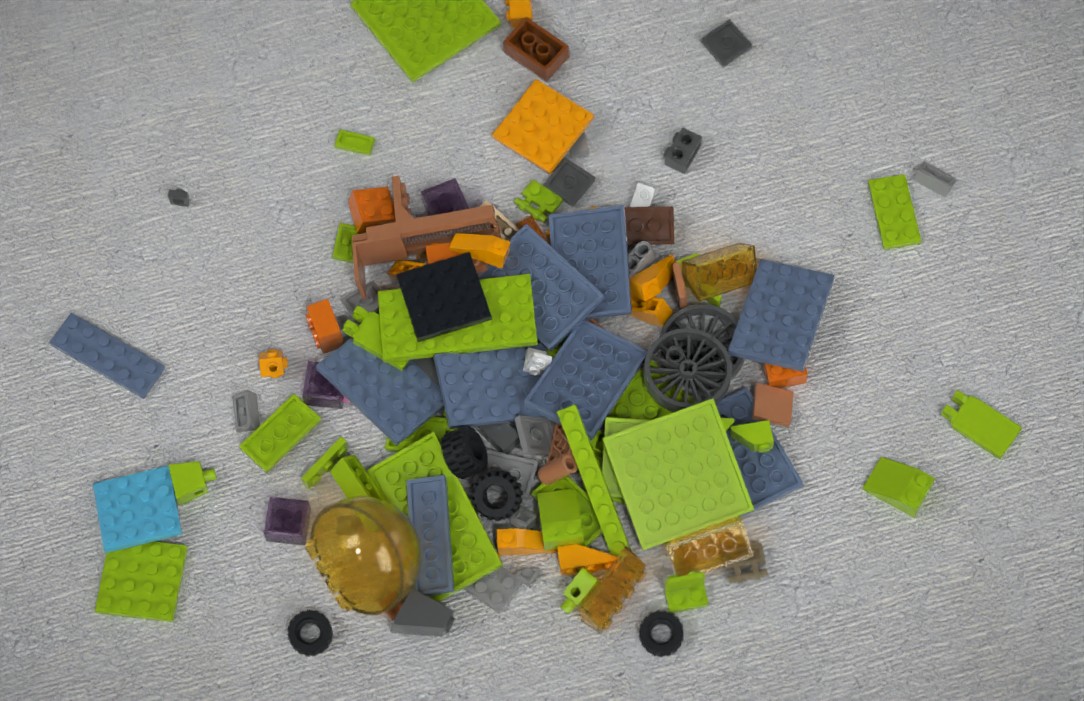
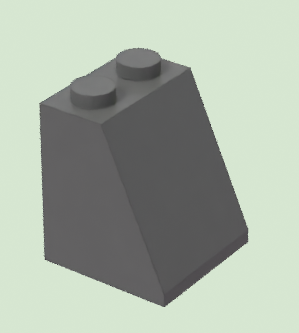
M412 588L394 619L390 632L442 637L444 632L449 633L455 620L452 617L454 610Z

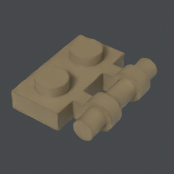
M762 543L723 550L726 571H735L734 575L728 576L729 583L737 582V584H740L745 580H760V577L768 576L767 568H758V565L766 564ZM748 567L753 569V571L741 573L740 570Z

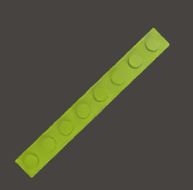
M574 404L558 410L559 419L611 555L622 557L632 553L577 405Z

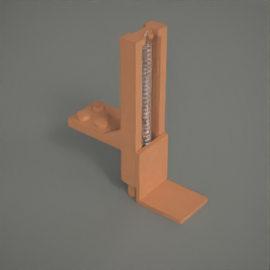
M393 176L392 186L396 222L366 227V233L352 235L355 281L362 299L367 300L364 266L409 258L408 255L426 252V246L432 243H449L453 240L455 233L493 235L501 238L500 226L493 204L414 219L410 208H408L410 197L409 193H407L405 182L402 183L399 176Z

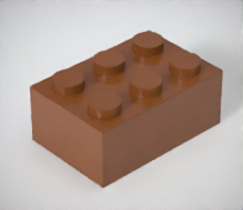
M525 17L503 41L505 54L546 82L570 57L567 44L528 17Z

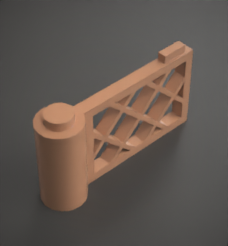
M555 423L554 435L547 463L538 471L539 479L545 485L557 482L574 473L578 468L564 429L558 423Z

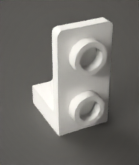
M643 181L638 182L630 207H650L653 197L658 194L660 187Z
M528 347L523 371L535 376L542 375L551 363L552 357L546 355L547 352Z

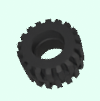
M469 425L463 426L443 435L441 443L442 454L449 470L454 476L459 479H465L485 471L488 465L486 447L482 438L473 427L471 428Z
M494 470L484 474L473 485L474 490L471 492V496H473L471 501L472 505L475 504V511H479L481 517H486L490 521H500L509 518L518 511L523 501V491L520 488L522 487L521 483H518L516 481L517 478L511 476V473L503 472V470ZM499 484L507 491L508 499L504 506L496 507L489 502L487 490L491 485Z

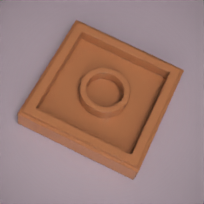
M674 263L673 280L679 309L681 310L688 306L687 293L681 264Z
M756 383L752 419L759 421L769 420L772 424L789 428L791 425L794 392Z

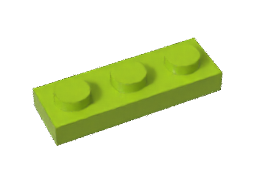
M340 437L301 478L305 487L310 489L312 486H316L320 482L321 476L325 472H329L339 458L346 455L348 444L344 438Z

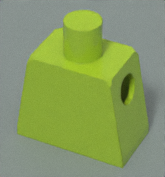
M198 461L168 465L179 505L208 493L206 482L217 479L214 468L203 471L202 465Z
M582 568L563 592L567 599L560 608L568 615L576 606L582 610L600 591L602 585L595 577Z

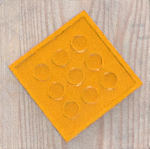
M535 79L491 136L546 173L551 174L595 117L591 112Z

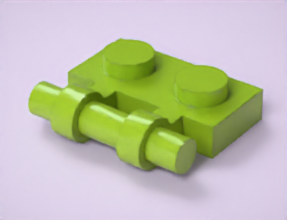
M532 180L522 192V196L526 199L522 200L517 197L514 201V204L519 206L521 211L528 212L532 215L533 219L536 221L540 220L543 223H546L548 217L544 215L545 212L554 214L563 203L561 197L535 180ZM531 204H535L539 209H535Z

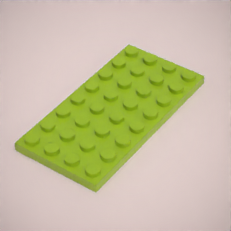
M530 274L480 279L492 320L420 342L417 341L401 289L378 291L383 362L434 357L435 354L442 353L464 354L538 345Z
M435 432L428 434L367 470L369 476L396 514L392 522L411 560L407 480L440 475L447 477L455 592L429 595L431 599L441 602L504 566L460 479L449 470L442 454L441 442Z

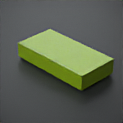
M340 129L334 146L337 149L370 156L376 140L375 137Z

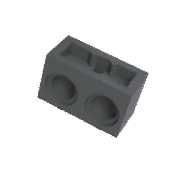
M682 127L679 133L676 132L674 135L673 144L671 147H667L663 157H665L666 166L685 174L702 146V136ZM688 141V142H690V143H689V144H684V143H682V142ZM675 156H680V157H682V158H680V159H675L674 157H675Z

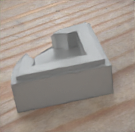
M526 568L517 571L514 576L531 588L542 571L537 568Z

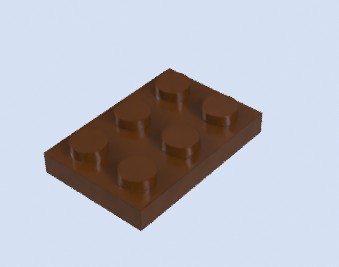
M674 206L625 207L627 245H637L641 241H646L650 245L674 244Z

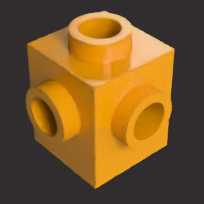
M269 349L266 352H260L259 365L261 377L270 376L271 378H278L284 375L285 368H288L287 356H283V350Z

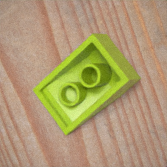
M881 457L862 490L915 518L933 487L935 478L918 468Z
M576 488L537 493L544 550L557 549L559 546L572 544L584 545Z

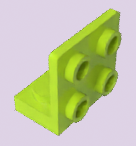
M691 571L688 575H671L668 579H665V596L669 613L709 606L705 590L704 572Z

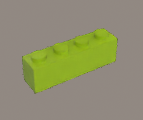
M356 455L342 457L330 473L370 533L385 530L396 517V514Z

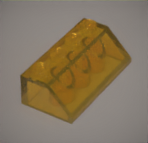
M740 242L683 260V279L697 301H703L751 285L757 271L755 245Z
M740 515L665 542L676 575L680 576L688 575L691 571L707 573L754 556Z
M627 546L623 548L580 608L581 622L600 634L604 629L607 630L610 627L614 614L618 615L621 612L624 600L626 598L629 599L635 591L634 586L637 582L641 583L646 576L645 564Z

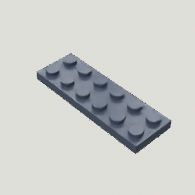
M70 313L49 342L52 347L143 399L165 370L164 365L73 313Z
M440 475L407 480L413 588L426 596L455 592L447 477Z

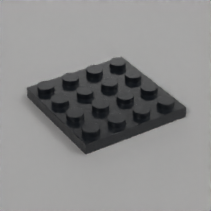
M470 252L396 274L418 342L492 320Z

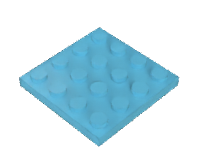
M169 466L93 483L105 553L183 535Z

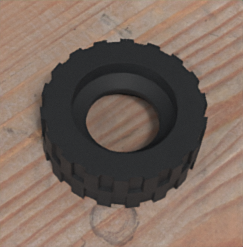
M316 610L301 611L290 621L287 629L288 638L293 649L297 650L299 654L317 656V654H322L325 649H328L329 644L332 642L333 632L328 618L323 613H319ZM307 624H314L320 629L319 638L314 642H305L301 638V629Z
M657 610L656 612L649 613L641 622L639 629L641 645L653 656H670L681 647L683 642V625L680 619L672 612ZM664 624L670 628L671 638L667 642L659 643L652 638L651 633L656 625Z

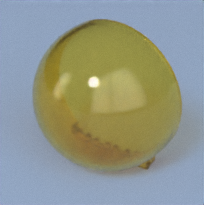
M355 496L339 500L327 506L316 516L311 528L310 541L306 543L308 547L305 549L312 560L317 557L319 558V561L314 564L322 577H328L325 583L331 593H340L335 599L341 609L345 608L346 611L352 609L365 615H380L396 607L408 596L419 577L422 550L414 525L400 509L378 498Z

